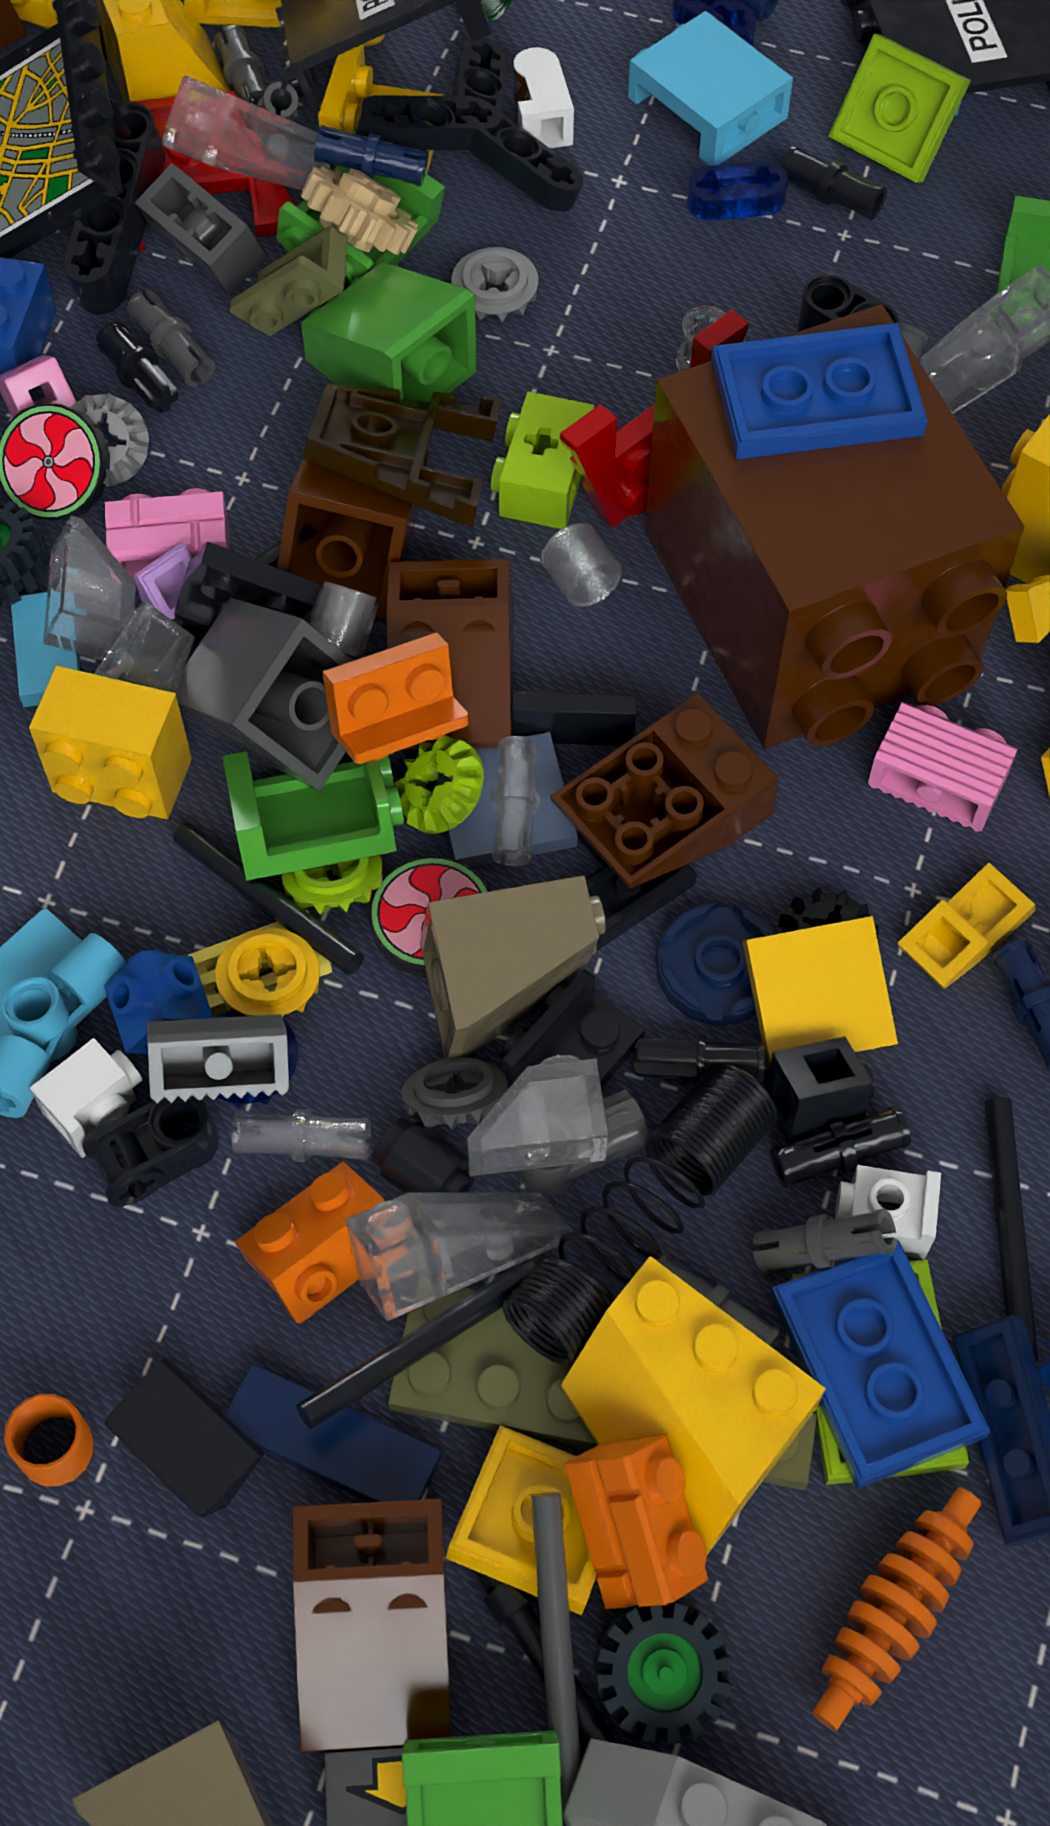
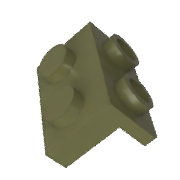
M330 225L259 271L257 283L231 299L230 312L255 329L271 336L340 294L344 289V277L347 270L346 251L348 236Z

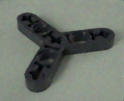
M481 38L474 42L471 39L467 40L457 64L452 96H368L362 101L354 125L355 134L367 137L370 132L380 134L383 141L420 150H468L540 205L550 210L561 212L570 210L574 206L583 186V177L572 164L502 113L509 59L502 47L488 39Z

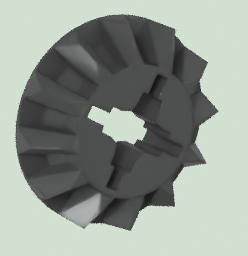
M465 1057L443 1059L425 1066L405 1081L401 1091L409 1118L421 1119L425 1127L431 1128L441 1123L448 1124L451 1130L458 1124L466 1122L478 1125L481 1116H494L500 1113L501 1103L509 1099L507 1077L500 1068L485 1061Z

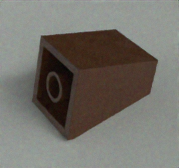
M427 452L423 466L428 467L431 452ZM303 459L288 493L277 568L321 584L316 601L318 604L387 621L389 562H405L420 507ZM311 526L317 534L299 546L304 527Z

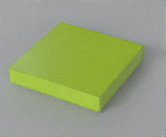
M874 34L828 137L916 183H923L971 80L880 34Z

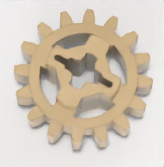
M321 166L320 169L313 167L302 189L301 197L308 201L307 206L322 213L319 221L325 229L332 225L347 235V241L359 250L370 252L373 246L382 252L388 249L395 255H399L400 252L405 254L418 231V223L410 219L412 215L397 208L400 197L393 190L380 185L359 170L351 168L347 174L337 169L334 173L325 166Z

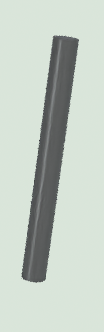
M546 1492L531 1495L548 1731L556 1730L561 1771V1807L565 1808L581 1764L561 1496L558 1492Z

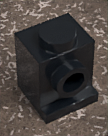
M844 1036L773 1051L766 1090L776 1104L777 1121L790 1143L802 1139L805 1132L825 1128V1124L839 1119L845 1124L864 1118L869 1099L874 1096L875 1083L869 1065L866 1061L859 1060Z

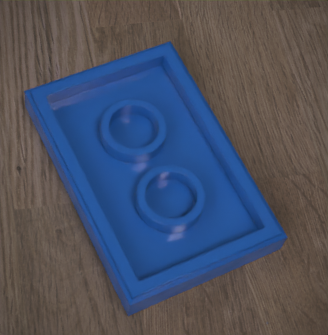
M898 323L712 346L711 363L736 460L918 437L925 434L928 421Z
M897 1240L896 1249L892 1254H876L846 1259L836 1263L834 1268L828 1269V1267L772 1287L771 1299L804 1372L826 1388L819 1406L856 1489L983 1440L990 1434L989 1427L899 1240Z

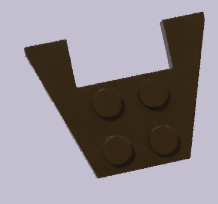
M326 384L307 435L303 459L452 521L473 527L483 480L423 465L434 429L493 442L503 398L481 395L479 405L454 404L456 398L454 393L433 392L431 402L400 400L401 393L399 389Z

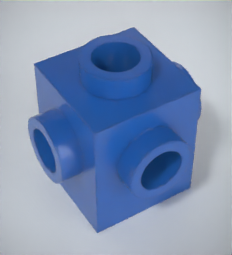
M159 950L140 951L130 957L126 965L104 985L126 1053L148 1055L147 1022L213 1018L192 956L166 954Z

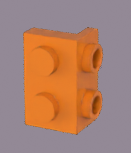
M342 1161L328 1173L315 1179L309 1187L275 1212L262 1218L256 1226L234 1242L244 1259L277 1293L288 1314L296 1323H302L403 1247L405 1238L383 1197Z

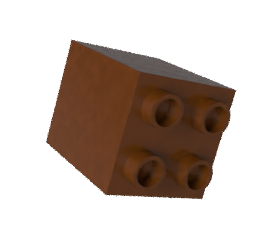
M880 304L788 336L891 324L894 322L884 306ZM904 338L903 342L928 421L924 436L736 460L711 361L657 379L644 532L763 749L804 735L812 746H827L837 743L861 729L873 715L874 708L914 694L921 705L934 706L942 704L968 690L980 678L983 672L984 665L981 659L995 616L1003 608L1007 600L1005 586L1025 526Z

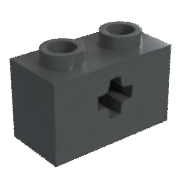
M173 163L164 170L135 202L154 232L229 296L266 257L248 225Z

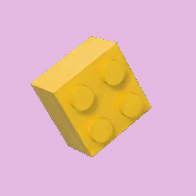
M56 665L29 726L52 792L76 804H86L91 801L112 806L119 812L133 818H145L149 815L168 820L192 760L176 693Z

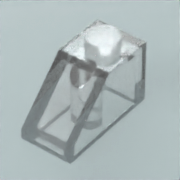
M72 515L51 549L43 644L99 660L109 661L118 654L125 642L132 643L138 634L142 612L141 609L135 608L136 582L86 522Z
M558 1055L543 1060L540 1065L527 1066L467 1138L469 1175L477 1176L606 1160L608 1131L596 1058L579 1060L578 1057L572 1055Z

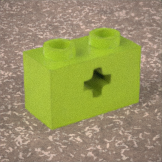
M527 391L521 413L512 412L508 421L505 437V446L509 447L507 457H497L492 472L491 491L499 492V516L566 530L582 474L573 467L570 461L572 453L562 445L560 433L593 410V404Z

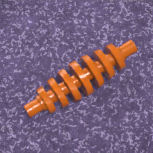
M957 1487L942 1511H923L914 1522L916 1529L921 1535L909 1531L905 1532L896 1543V1548L902 1556L888 1553L877 1565V1569L882 1577L869 1575L862 1584L860 1592L868 1603L855 1600L847 1614L850 1623L860 1633L842 1627L834 1644L847 1659L843 1660L829 1654L821 1669L828 1679V1688L812 1711V1715L829 1729L837 1731L853 1705L862 1703L872 1706L882 1692L871 1680V1677L885 1683H891L901 1671L898 1663L889 1654L905 1661L911 1660L920 1649V1645L913 1635L929 1638L937 1626V1621L930 1611L942 1613L949 1600V1593L942 1584L955 1586L962 1571L960 1565L953 1557L967 1560L974 1545L966 1528L982 1503L968 1490Z

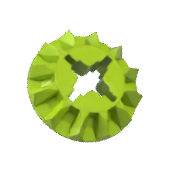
M444 735L437 739L435 743H420L419 754L415 759H403L408 770L405 777L394 784L401 793L402 812L407 818V824L425 833H443L462 823L476 806L484 781L482 761L477 751L461 739L458 740ZM439 773L452 779V781L444 782L443 785L435 786L433 793L425 789L429 781L438 779Z
M380 855L284 873L282 874V882L285 895L293 897L294 902L303 909L314 906L320 915L335 907H340L347 913L350 903L354 901L361 903L370 902L371 891L383 886L382 860ZM327 870H332L333 875H337L339 880L329 881Z

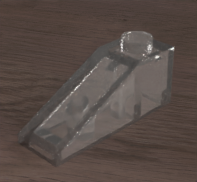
M183 76L165 126L162 141L164 146L213 167L300 190L303 189L313 167L319 169L321 166H325L328 169L330 167L328 163L314 161L318 132L189 76Z
M541 1192L406 1193L392 1200L378 1203L371 1209L345 1219L359 1280L386 1321L519 1264L526 1259L558 1246L561 1235L571 1232L570 1227Z

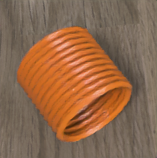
M38 1394L25 1399L10 1414L5 1424L4 1443L8 1455L31 1481L42 1486H62L74 1481L86 1470L93 1456L94 1439L90 1427L78 1409L68 1399L56 1394ZM52 1417H65L75 1422V1439L69 1451L60 1459L48 1464H32L25 1461L24 1444L30 1431L37 1424Z

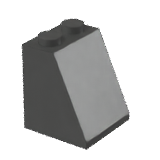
M230 598L168 690V692L176 693L180 711L208 732L243 751H247L252 756L317 791H321L346 753L331 734L323 671L353 660L302 618Z

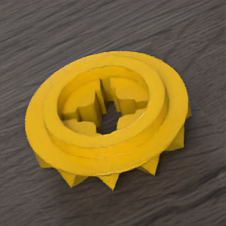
M260 928L243 933L233 939L223 949L216 963V988L224 999L228 1011L235 1009L245 1016L282 1014L283 1017L295 1010L303 1013L307 1001L313 994L318 993L320 966L315 951L302 937L284 929ZM263 959L267 960L268 967H272L273 973L278 976L277 986L274 987L275 991L269 992L268 988L264 989L262 981L257 980L260 976L259 970L262 969L261 960Z

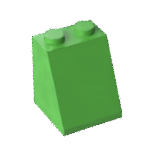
M381 262L364 276L355 278L343 292L324 306L315 308L301 322L306 361L336 385L399 389L401 393L400 400L431 402L433 392L450 393L477 372L475 295L466 288L385 262Z

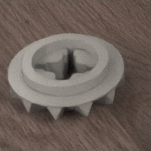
M487 247L473 251L463 257L454 268L451 283L466 288L475 295V312L480 321L488 314L497 315L503 322L508 313L514 312L523 315L527 303L536 301L539 278L535 266L523 254L503 247ZM486 282H491L495 286L505 283V292H500L497 288H490L486 291Z
M109 393L85 395L70 408L88 415L98 428H100V424H103L104 416H107L106 423L109 425V433L120 441L126 442V446L117 444L116 447H108L110 452V469H106V478L103 484H106L105 487L124 483L140 470L147 457L149 435L146 424L140 413L130 403Z

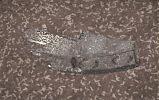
M1039 264L1011 283L965 318L918 360L952 414L1021 371L1023 358L1050 342V269L1045 271Z

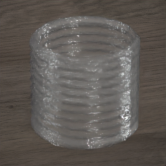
M588 523L572 524L558 531L548 540L543 548L540 559L542 566L563 593V596L575 607H587L606 598L620 582L623 572L621 563L601 536L598 535L595 528Z

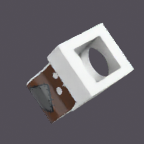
M541 47L528 48L521 51L514 59V100L518 105V125L549 148L573 145L574 107L559 59L553 52Z

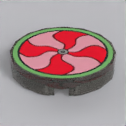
M444 856L413 858L393 867L382 878L383 886L374 890L369 902L370 932L382 957L400 971L426 978L420 940L428 902L490 892L482 876L463 862Z

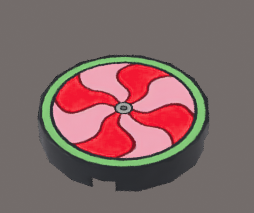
M39 403L20 411L4 427L0 437V485L7 498L11 502L17 503L20 509L24 507L36 519L66 521L86 513L101 498L106 484H103L106 478V469H110V452L103 432L88 415L62 404Z

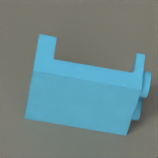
M704 11L686 24L679 25L671 34L651 47L641 50L630 60L628 98L635 104H639L653 95L700 132L699 158L714 169L788 118L793 77L707 11Z

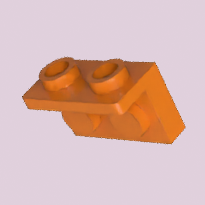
M438 633L323 671L331 734L356 764L379 760L393 752L424 741L439 739L445 734L464 728L469 724L468 712L453 696L449 647Z

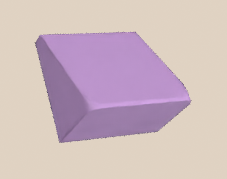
M182 542L134 575L141 602L148 618L164 626L176 618L174 616L175 607L188 563L193 558L187 546Z

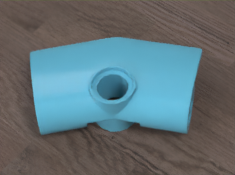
M48 909L39 911L0 947V1115L5 1117L19 1118L25 1115L34 1098L30 1087L45 1076L52 1061L60 1059L70 1052L77 1041V1025L107 997L104 985L126 965V961L120 953L104 938L95 933H90L81 940Z

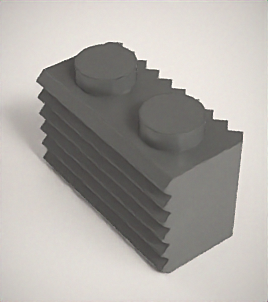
M282 1014L147 1022L150 1098L157 1104L164 1097L172 1103L178 1096L186 1102L192 1095L200 1101L206 1094L214 1100L219 1094L228 1099L233 1093L242 1098L247 1092L256 1097L262 1091L269 1097L275 1090L282 1096L289 1090L287 1032Z

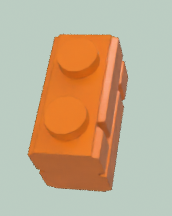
M667 1434L646 1436L635 1440L631 1438L606 1442L565 1462L564 1466L592 1564L596 1570L605 1609L628 1608L637 1604L639 1607L666 1605L675 1602L708 1581L705 1568L706 1547L701 1536L693 1529L684 1497V1471L680 1463L673 1457Z

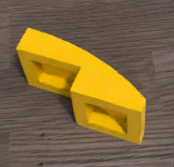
M988 863L948 902L942 899L897 945L942 989H945L973 968L1035 912V904L991 863Z

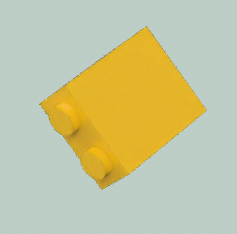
M96 0L108 63L123 101L135 102L230 91L205 30L180 0Z

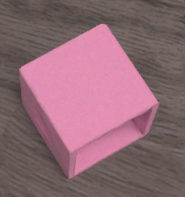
M41 355L0 374V393L12 418L20 411L39 403L62 404L68 407L76 403L75 397L55 357ZM40 385L45 397L33 402L28 390Z

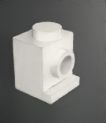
M93 1038L32 1085L30 1090L42 1114L79 1156L83 1158L86 1156L82 1149V1142L85 1137L102 1124L126 1116L130 1105L137 1100L133 1088L142 1081V1077L120 1050L109 1055Z
M857 1165L851 1183L841 1181L839 1184L835 1219L884 1209L879 1205L878 1201L900 1204V1208L896 1210H887L893 1218L896 1233L882 1234L883 1239L895 1238L899 1240L907 1257L925 1260L936 1238L941 1173L927 1171L926 1175Z

